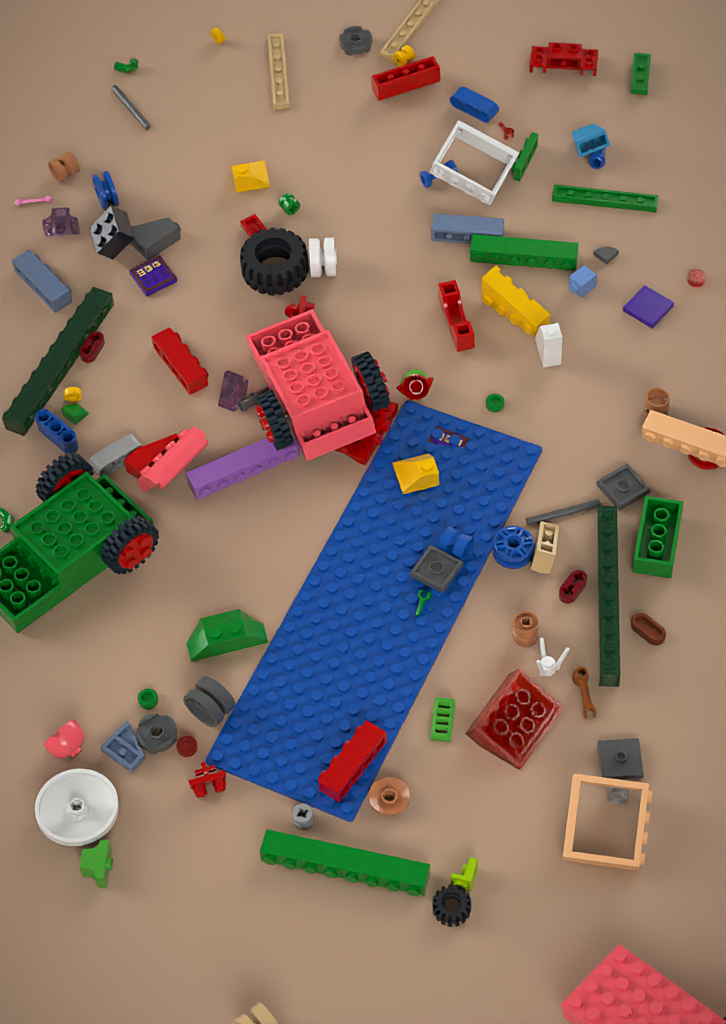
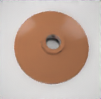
M381 778L369 790L371 807L382 815L399 814L408 806L410 801L408 786L398 778ZM387 798L393 799L392 801H386Z

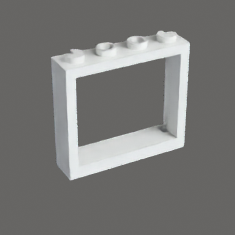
M458 120L436 157L429 173L457 187L466 194L491 205L519 152ZM455 138L506 164L492 191L441 164Z

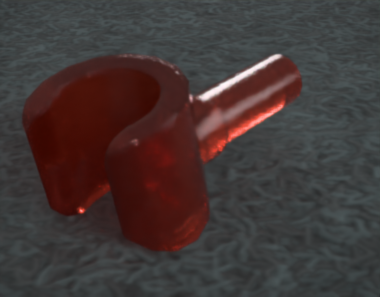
M499 122V126L504 132L503 138L508 140V134L513 138L514 130L506 128L502 122Z

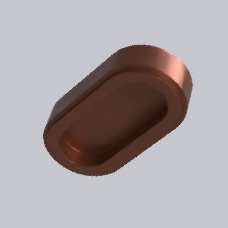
M637 613L632 617V630L648 643L661 645L665 641V629L647 614Z

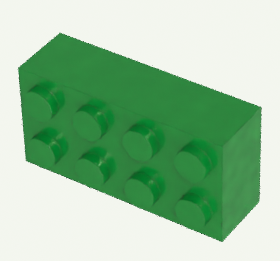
M645 496L633 561V573L665 578L672 577L684 501Z

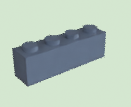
M434 213L431 229L432 241L471 244L472 234L503 237L504 219Z
M28 250L12 260L15 273L54 313L72 303L71 289L61 282L58 275H54L47 264L44 265L37 254L34 255Z

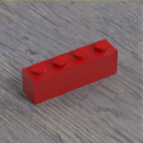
M432 56L372 75V91L378 101L440 82V66L435 57Z
M171 327L151 336L153 348L189 395L209 386L207 370L200 366L196 356L191 355L188 345L181 342V337L177 332L174 333Z
M367 720L362 726L359 725L350 741L347 740L343 745L341 753L338 756H334L329 768L326 771H322L319 775V791L340 803L387 743V732Z

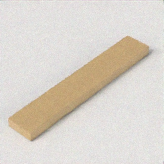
M419 0L381 49L379 56L393 61L392 55L396 51H401V48L409 43L440 0Z
M267 34L273 110L290 108L284 34Z

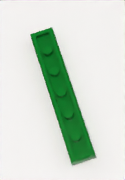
M554 185L552 202L657 212L659 195Z

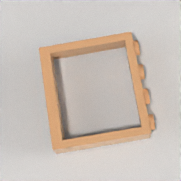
M573 774L563 860L639 871L640 865H644L645 853L641 852L642 844L647 843L648 832L644 831V824H649L650 811L646 810L647 802L651 803L653 790H648L649 783ZM581 783L642 791L634 860L573 852Z

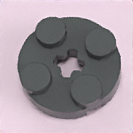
M360 26L348 27L339 36L340 47L349 56L369 52L372 45V34L368 29L363 30Z
M149 714L138 724L139 727L136 730L138 743L150 754L166 751L177 741L176 724L168 715ZM154 730L162 731L159 736H153Z

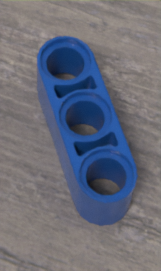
M463 86L450 97V103L453 107L485 123H488L499 112V106L494 101Z
M47 409L39 410L36 413L35 419L38 430L65 453L71 454V452L78 450L79 445L76 433Z

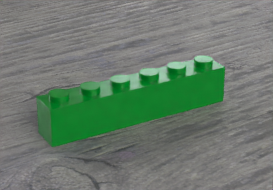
M472 234L470 262L576 271L579 243Z

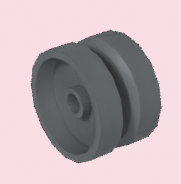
M202 676L195 684V689H190L183 698L187 709L202 723L213 728L217 727L224 719V715L229 714L235 707L234 698L228 690L219 682L207 676Z

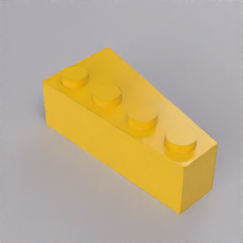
M497 265L494 266L482 277L481 301L486 306L496 310L499 315L509 319L512 324L522 328L525 333L535 337L540 326L550 324V313L534 299H528L526 291L522 288L517 289L511 283L513 280L508 275L504 277L500 273L501 269Z

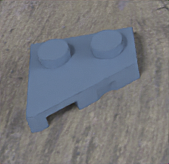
M128 721L100 747L104 754L130 773L145 760L144 753Z

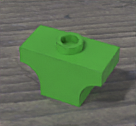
M100 840V843L95 848L82 849L80 870L82 876L94 878L97 886L106 888L108 872L113 867V858H110L112 849L109 840Z

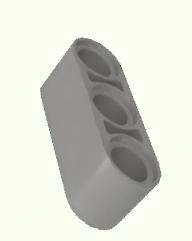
M128 434L95 453L90 458L89 464L100 477L104 474L108 476L123 467L126 457L143 445L134 434Z

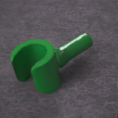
M422 589L418 592L420 601L415 615L420 616L425 602L432 599V592L429 591L426 598L423 597L425 590Z

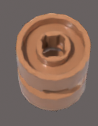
M70 151L61 155L60 159L55 158L48 162L49 170L57 182L68 178V174L73 175L80 171L79 163Z
M656 387L646 393L644 406L646 418L650 410L668 416L670 395L667 390Z
M520 611L515 615L513 619V639L517 645L529 647L537 642L539 619L535 613Z

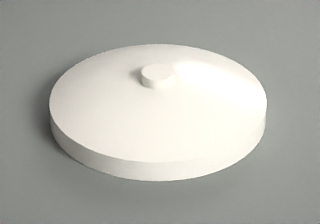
M88 769L67 770L52 777L41 788L35 802V815L41 831L52 841L65 846H82L100 839L112 828L119 812L118 796L113 784L102 774Z

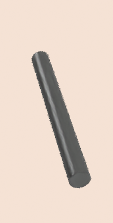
M114 85L111 90L145 130H149L151 125L123 92Z
M597 499L526 518V524L529 526L540 523V521L544 522L601 506V503Z

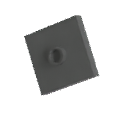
M628 464L601 478L596 483L598 488L619 511L650 493V488Z
M430 545L410 572V577L444 594L464 566V561Z
M639 738L598 741L601 777L619 780L643 778Z

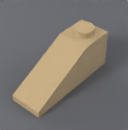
M540 521L531 570L540 574H550L556 556L558 525Z

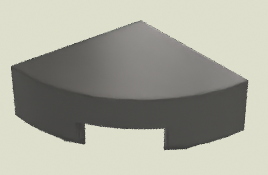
M601 247L593 252V256L608 264L618 255L619 250L612 247Z

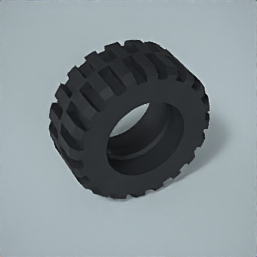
M270 228V230L263 229L260 230V233L251 235V239L248 238L244 242L245 245L242 246L240 253L241 271L244 281L253 290H258L261 294L268 293L270 296H274V294L284 295V292H292L294 288H298L301 285V282L305 281L309 271L306 244L294 232L290 230L287 232L283 228L279 230L275 228ZM272 257L288 260L278 266L262 264L264 260Z

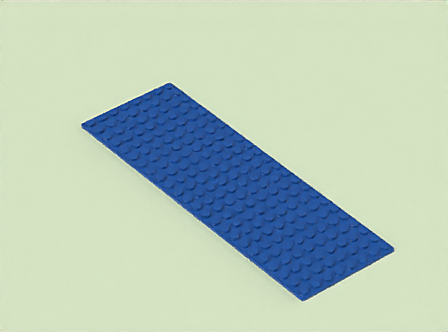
M406 401L205 759L206 764L209 766L214 765L219 770H225L229 774L348 822L354 821L493 549L495 534L504 528L542 453V447L432 408ZM436 426L470 438L465 447L456 446L460 443V437L455 434L449 437V443L453 446L428 443L431 434L436 440L443 437V431L438 428L435 429ZM429 453L434 457L439 471V486L402 494L392 462ZM448 526H452L460 530V534L466 533L474 537L475 542L468 557L462 560L464 561V566L443 594L411 578L410 572L430 545L438 548L439 540L444 530ZM422 589L425 590L424 598L427 597L429 591L432 592V599L425 602L420 616L415 615L420 601L418 592ZM367 720L387 732V743L339 803L319 791L318 777L322 771H326L329 768L333 757L341 753L345 742L352 739L356 728L359 725L362 726Z

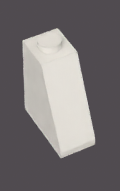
M558 323L540 326L535 336L543 368L561 365L563 337Z

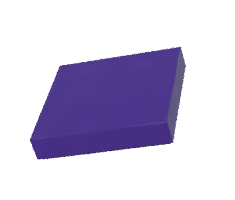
M644 285L623 307V311L653 328L674 307V302Z

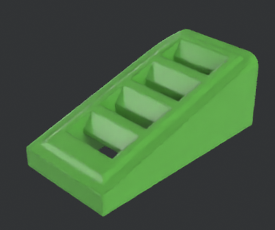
M435 698L430 740L451 742L455 699ZM438 714L449 715V717L438 716ZM437 722L448 723V725L437 724ZM436 730H443V731H448V732H447V733H438V732H436Z

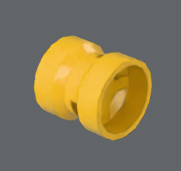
M409 45L403 46L401 51H396L392 55L393 61L398 67L407 65V62H411L416 57L414 50Z

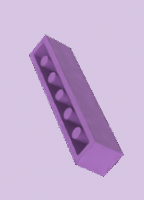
M267 438L186 472L187 483L197 500L207 497L216 491L224 490L230 485L240 483L267 469L275 468L281 463L293 460L299 456L298 444L293 438L294 445L277 451L273 442L269 443Z

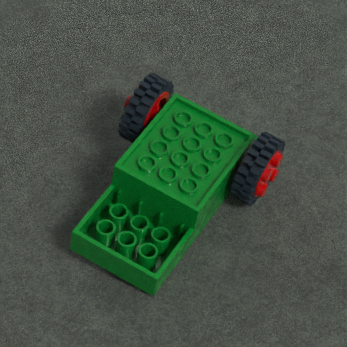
M71 452V454L65 453L64 457L62 455L58 457V461L54 459L52 466L48 464L45 467L47 470L42 471L41 475L43 477L38 478L37 481L39 483L36 484L37 490H35L43 503L10 526L14 539L0 549V616L17 634L109 567L114 573L119 575L121 573L126 574L127 571L129 573L132 572L133 567L135 569L139 568V563L144 564L146 562L144 559L151 556V553L156 549L154 546L158 544L159 531L154 527L153 520L106 474L95 480L92 477L94 475L93 467L80 454Z

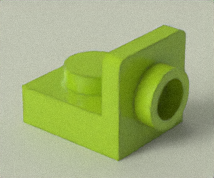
M470 857L468 864L463 865L461 875L451 874L452 886L459 885L460 890L463 887L465 890L472 891L478 871V859Z

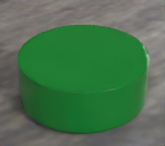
M490 394L486 398V408L491 412L501 411L504 408V398L500 394Z
M144 689L138 694V703L141 708L149 710L156 707L158 704L156 691Z

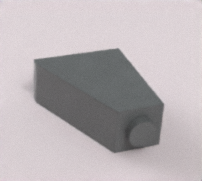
M170 218L131 226L135 238L129 244L143 257L150 260L180 240L181 229Z

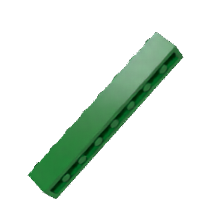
M266 829L259 851L261 861L269 865L279 864L288 869H302L310 874L320 873L325 874L329 878H343L351 883L362 882L370 887H385L393 892L398 890L404 891L412 896H425L430 877V864L268 829Z

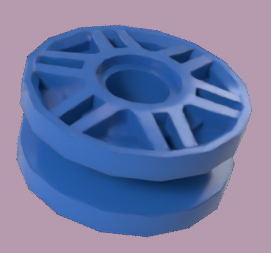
M108 171L102 172V181L97 174L92 176L94 190L103 210L108 209V200L111 201L114 207L119 205L118 195Z
M507 526L500 529L495 534L493 540V557L496 562L509 569H519L526 566L533 556L534 540L532 535L526 529L518 526Z

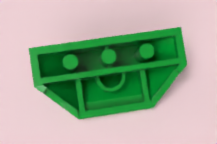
M236 609L200 618L186 644L192 662L268 643V639L262 623L242 610Z

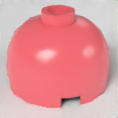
M71 720L58 729V732L51 736L43 745L49 753L59 759H65L69 756L74 758L82 751L80 747L84 743V732L75 720Z

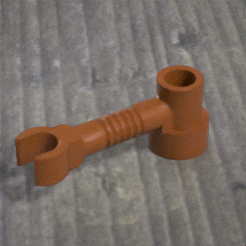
M578 667L573 672L572 681L575 685L580 686L584 704L583 717L586 719V711L590 710L595 718L597 711L591 702L587 685L589 674L585 667Z

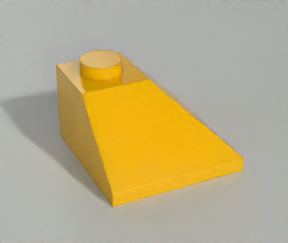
M265 160L231 165L236 193L270 188Z
M429 453L392 462L402 494L439 486V471L434 457Z

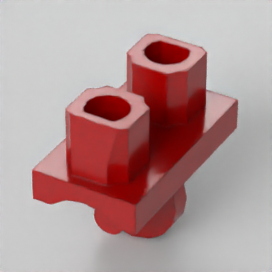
M301 295L300 303L297 306L295 303H291L290 306L285 308L284 313L287 317L292 318L312 309L314 311L315 304L307 302V296Z
M201 762L202 769L195 770V775L200 776L204 774V776L189 780L190 789H193L196 798L206 796L205 785L213 783L215 793L225 791V770L208 775V773L216 771L215 766L206 767L205 762Z

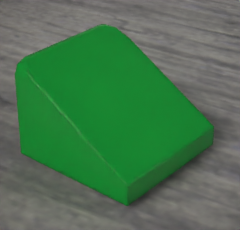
M77 403L61 408L63 416L74 425L89 414Z

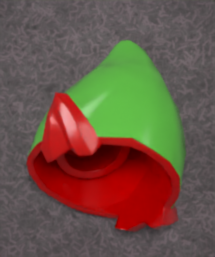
M411 369L402 377L401 384L396 389L411 400H420L428 394L434 378L428 377L422 370Z

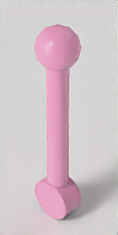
M47 195L44 198L16 199L15 204L19 206L23 203L42 201L50 203L51 197Z

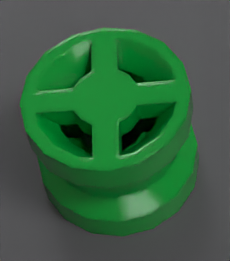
M286 193L279 199L278 204L287 215L295 214L300 208V203L292 193Z

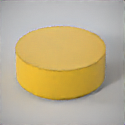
M215 27L210 31L212 39L217 44H222L226 40L220 29Z
M68 387L63 391L64 399L68 402H77L82 399V390L78 387Z

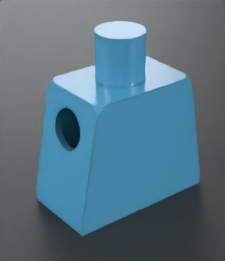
M590 124L572 132L580 158L610 146L606 130L596 124Z

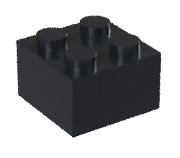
M110 206L89 228L97 254L110 259H114L135 238L127 212Z

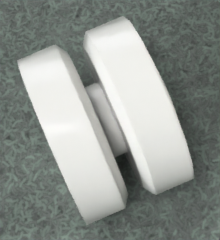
M328 237L323 240L324 249H321L318 238L309 239L311 278L321 277L322 266H325L327 277L336 276L337 250L334 244V237Z

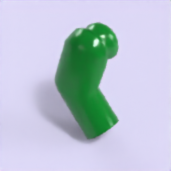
M130 59V64L115 62L114 70L129 73L138 69L139 62L137 59Z
M1 507L0 518L2 519V524L0 525V530L8 533L10 526L14 524L15 520L10 513Z

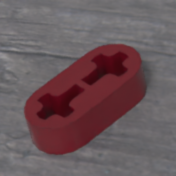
M94 331L90 333L81 346L79 352L83 362H93L99 355L105 344L104 335L101 332Z
M573 571L559 589V599L565 604L573 603L586 587L587 575L584 571ZM579 578L582 579V581L579 580V581L575 584V579H576V580H578ZM571 589V595L565 596L564 593H568Z

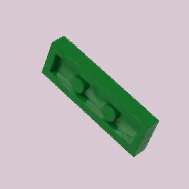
M634 53L631 94L648 95L651 54Z
M532 132L530 137L526 138L524 149L520 150L518 161L513 164L512 172H514V180L521 181L538 147L537 133Z

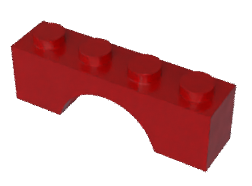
M456 280L439 283L438 298L457 352L475 348V334L471 322L466 320Z

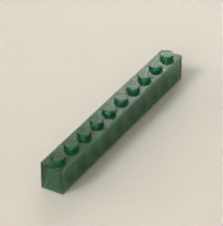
M92 287L90 292L85 295L81 305L76 308L72 318H69L66 327L63 331H60L54 344H51L45 357H42L39 366L31 373L27 383L22 386L19 395L13 399L10 408L4 412L2 420L6 430L22 436L26 435L36 420V413L45 407L79 357V350L88 335L97 331L114 306L112 293Z
M598 506L599 686L619 687L620 629L617 506Z

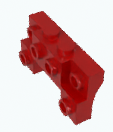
M549 42L548 47L532 46L529 73H533V67H542L543 73H546L547 68L580 70V75H583V70H593V76H596L599 50L582 49V44Z
M365 400L366 407L373 418L376 433L335 449V451L343 453L357 463L366 466L377 445H381L383 435L390 430L391 422L398 412V404L390 401L389 406L373 412Z

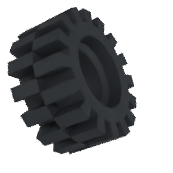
M448 884L447 889L445 886H442L441 891H436V896H433L434 916L436 915L438 922L441 920L442 925L445 926L448 923V927H452V923L459 926V922L463 924L466 922V918H469L471 898L468 892L465 893L463 887L460 890L459 885H455V888H452V884ZM449 899H455L460 903V908L455 912H449L444 908V903Z

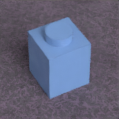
M583 265L569 276L568 288L572 293L582 298L596 287L597 274Z

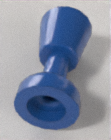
M453 160L443 164L458 173ZM427 171L419 173L420 180L425 188L431 187L432 180L437 179V177L429 174Z

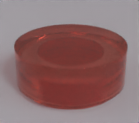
M699 269L691 270L687 277L688 283L693 287L702 286L706 279L705 273Z
M183 736L178 740L177 750L181 756L191 757L197 752V742L193 737Z

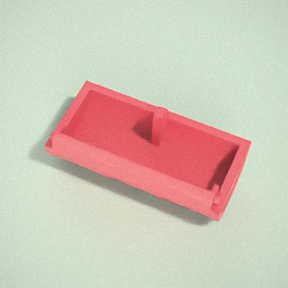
M195 427L189 430L183 429L177 435L179 440L176 443L171 441L165 447L167 451L163 455L159 453L152 460L154 464L151 467L147 465L140 472L142 476L137 482L144 493L158 485L159 489H164L208 445V440L204 439L206 435L200 429Z

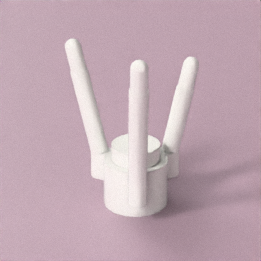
M540 638L541 661H536L540 671L539 675L551 676L555 673V670L560 669V665L570 649L567 647L556 662L552 657L546 656L544 638Z

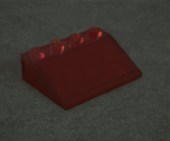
M517 669L508 674L465 734L481 748L520 770L564 708L525 673Z

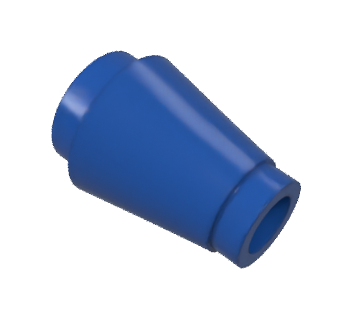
M606 148L593 152L590 155L588 161L592 168L600 169L605 165Z

